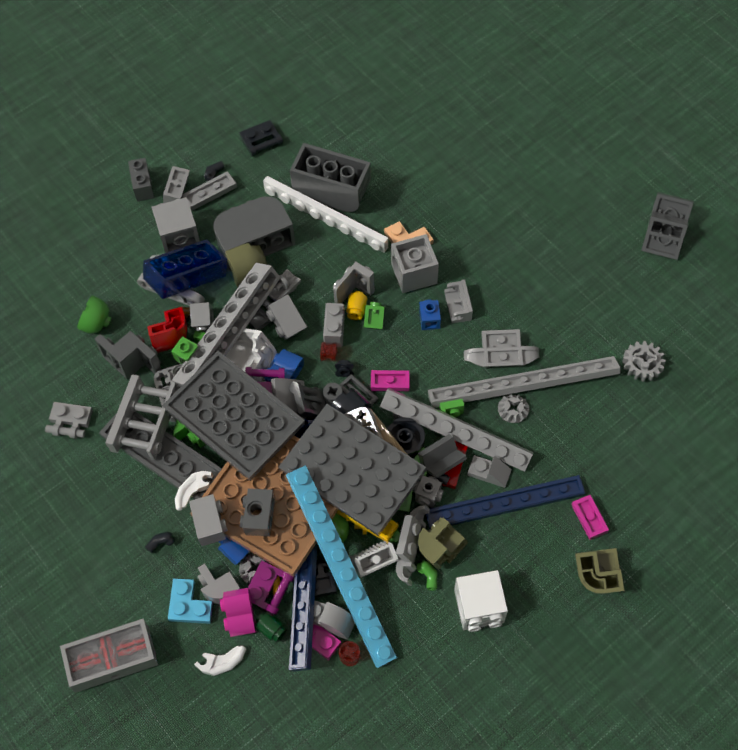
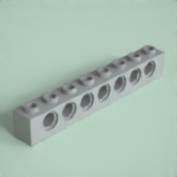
M254 264L197 344L198 349L189 361H185L172 379V382H176L178 388L188 381L217 351L221 352L224 356L228 354L280 279V276L271 265Z

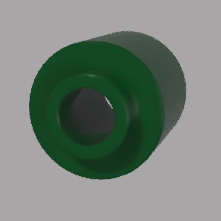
M262 612L255 621L257 623L256 629L270 641L274 640L276 643L281 640L287 631L284 627L285 624L270 612L266 614Z

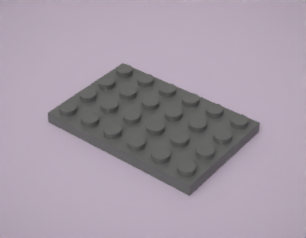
M219 351L162 405L167 412L249 481L305 425L303 418Z
M328 404L322 409L279 466L282 472L288 474L306 465L320 497L377 536L381 534L427 470L424 465Z

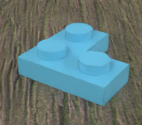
M173 579L168 613L169 622L211 624L213 602L193 600L194 580Z

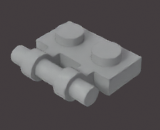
M54 402L49 420L55 424L53 426L46 425L45 432L52 433L53 436L67 435L69 438L74 439L77 437L84 438L85 430H80V427L88 428L93 410L87 406ZM64 424H66V425H72V427H71V428H66V427H63V425H64Z

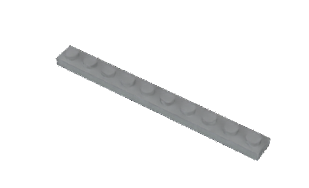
M612 356L428 390V397L431 406L436 408L439 407L441 402L463 399V402L616 375L620 374V366L615 357Z

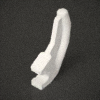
M200 471L188 477L179 487L176 494V510L181 511L183 508H186L193 494L209 488L210 483L204 482L206 478L213 479L212 472Z
M236 646L225 655L204 653L202 656L207 660L206 664L200 665L196 662L194 665L202 673L216 676L232 670L241 662L246 648L244 646Z

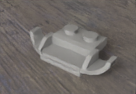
M520 329L482 331V348L464 351V361L472 362L483 368L524 366L540 358L539 347L521 346Z
M426 505L415 508L410 515H405L396 550V555L399 559L396 565L397 576L410 586H412V581L409 577L416 570L414 562L418 550L419 534L426 527L423 517L430 510Z

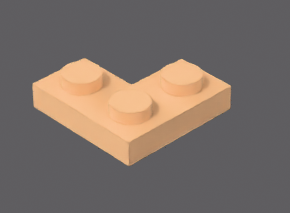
M399 221L384 229V233L391 243L427 234L430 244H433V238L425 227L408 234Z

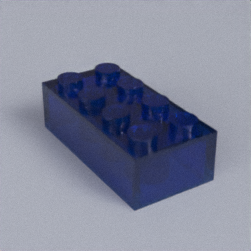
M206 239L144 260L143 279L162 299L226 277L227 258Z

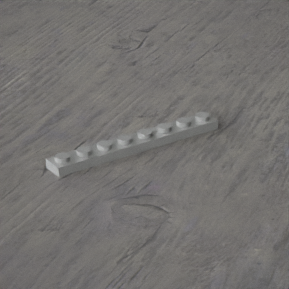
M390 388L387 389L380 407L405 418H411L419 425L444 436L450 434L454 437L455 441L491 457L495 456L502 462L524 472L533 455L532 451Z

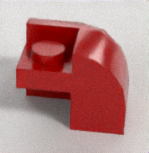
M182 307L164 311L165 322L147 326L152 346L157 353L173 349L182 336L187 337V323Z

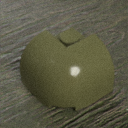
M249 243L225 251L226 259L233 272L237 288L255 263L267 265L265 255L259 245L250 246Z
M444 517L437 520L429 531L423 528L418 538L419 550L437 569H440L442 567L441 564L445 561L450 563L468 544L467 540Z
M617 548L575 553L578 576L586 589L594 593L624 591Z

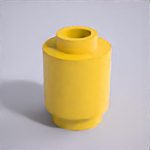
M355 291L349 295L346 312L348 318L352 320H361L365 314L367 296L363 292Z

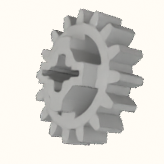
M637 341L634 346L629 345L628 350H625L622 363H625L624 370L629 369L628 375L634 374L635 380L641 377L642 382H644L645 378L652 381L653 377L658 378L660 372L662 373L666 360L663 359L664 353H659L660 347L653 348L654 343L647 345L646 341H643V344L640 345Z

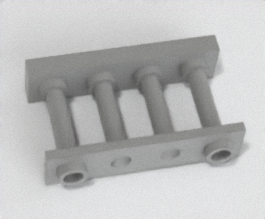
M131 375L105 442L111 452L118 453L120 447L126 445L146 449L150 459H156L157 454L161 452V442L171 414L163 407L138 403L140 395L148 394L164 397L166 402L178 390L176 382L171 383L169 390L144 386L140 376ZM136 411L157 414L159 418L155 425L131 420L132 415ZM127 429H140L153 432L150 442L125 437Z

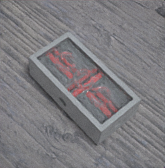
M144 618L60 646L68 684L75 693L158 665L149 627Z

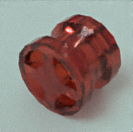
M321 342L320 360L331 359V361H336L337 343L327 344L326 342Z
M352 641L344 642L339 648L340 661L346 666L356 665L360 660L359 646Z

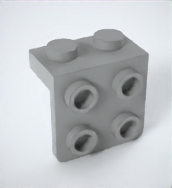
M357 262L349 266L344 276L340 280L338 279L333 286L335 303L342 304L355 287L371 296L375 292L374 272L369 267L362 266Z

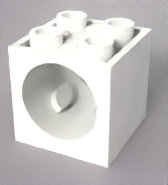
M498 570L456 578L454 591L463 630L475 632L485 626H489V628L500 627L505 622L508 610Z

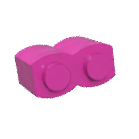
M249 588L223 592V599H220V607L222 612H226L227 618L223 619L225 631H229L230 637L255 633L256 625Z

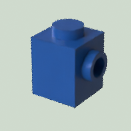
M438 300L419 302L421 330L440 329L441 317Z

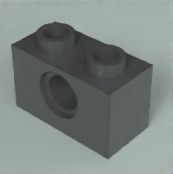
M146 158L128 161L136 200L153 199V188Z
M248 488L247 496L243 497L245 512L240 518V528H243L245 535L270 537L275 505L273 490ZM255 510H262L259 515H252Z

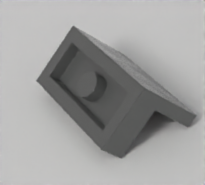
M450 434L418 453L420 463L427 468L426 472L435 478H438L467 459L464 453L457 450L455 439Z

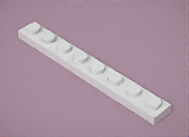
M269 176L263 180L264 189L268 195L275 196L281 199L282 202L295 206L299 211H304L313 218L324 221L328 226L335 227L342 233L355 237L359 242H364L375 250L385 253L388 249V237Z

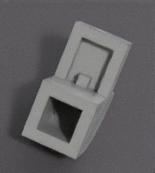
M205 564L198 567L200 575L197 577L203 585L201 591L208 601L220 604V599H223V592L240 589L230 572L215 580Z
M314 601L313 624L324 627L332 635L348 640L355 624L352 615L332 603L327 602L324 604Z

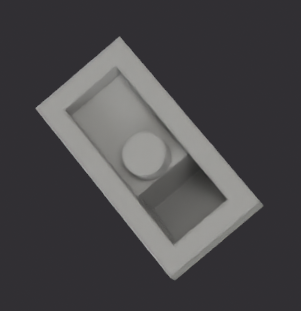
M474 455L467 476L505 488L511 469L495 456L490 461Z

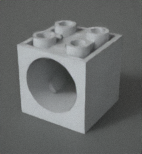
M187 197L152 206L166 256L201 246Z
M427 234L391 244V265L402 293L437 284L439 264Z

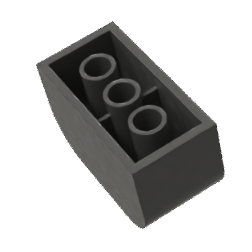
M303 143L290 169L292 188L325 206L353 212L358 209L371 180V162Z
M260 197L237 207H232L219 214L214 221V232L218 249L229 271L231 268L227 262L225 251L246 243H249L250 246L259 245L264 255L268 256L295 245L293 224L282 203L273 197Z

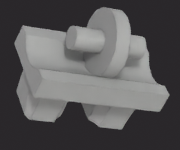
M287 269L282 275H279V281L268 296L273 301H277L289 295L301 283V279L294 276Z

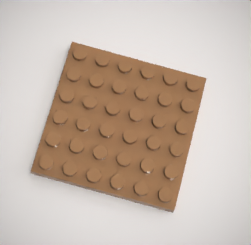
M293 436L251 481L227 462L202 496L205 497L213 494L216 501H221L223 512L220 513L221 520L225 519L228 531L225 532L227 538L293 577L317 543L286 474L279 469L280 464L299 441V438ZM248 488L267 489L274 492L275 505L270 537L245 535L243 528H240V518L245 512L243 497L247 496ZM322 499L332 520L339 509ZM255 510L252 515H259L262 510Z

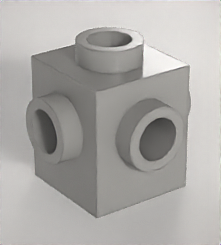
M422 476L421 481H418L413 489L415 502L422 506L426 505L427 507L434 508L436 502H440L444 492L441 490L442 483L435 477Z

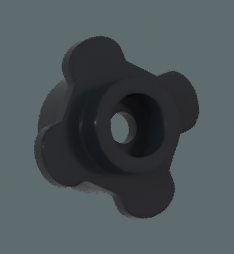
M340 360L335 364V375L337 377L354 375L352 371L354 365L350 361Z

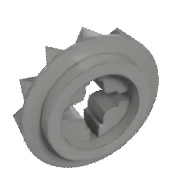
M510 394L506 397L503 396L498 404V412L505 421L518 423L527 417L529 405L526 399L520 397L519 394ZM510 404H512L513 406L518 405L517 411H515L514 409L509 410Z
M254 553L248 556L245 555L239 567L241 578L250 584L256 572L255 570L250 572L252 570L251 563L258 565L261 560L268 564L269 562Z

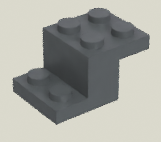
M658 192L641 251L677 260L694 201Z
M129 331L115 344L110 338L105 339L101 334L95 338L102 357L127 380L144 365L154 374L162 370L160 366L161 361L157 357V351L152 346L148 347L139 334L135 335Z

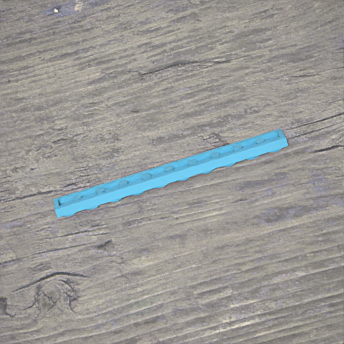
M306 465L286 474L376 668L396 659L393 648Z

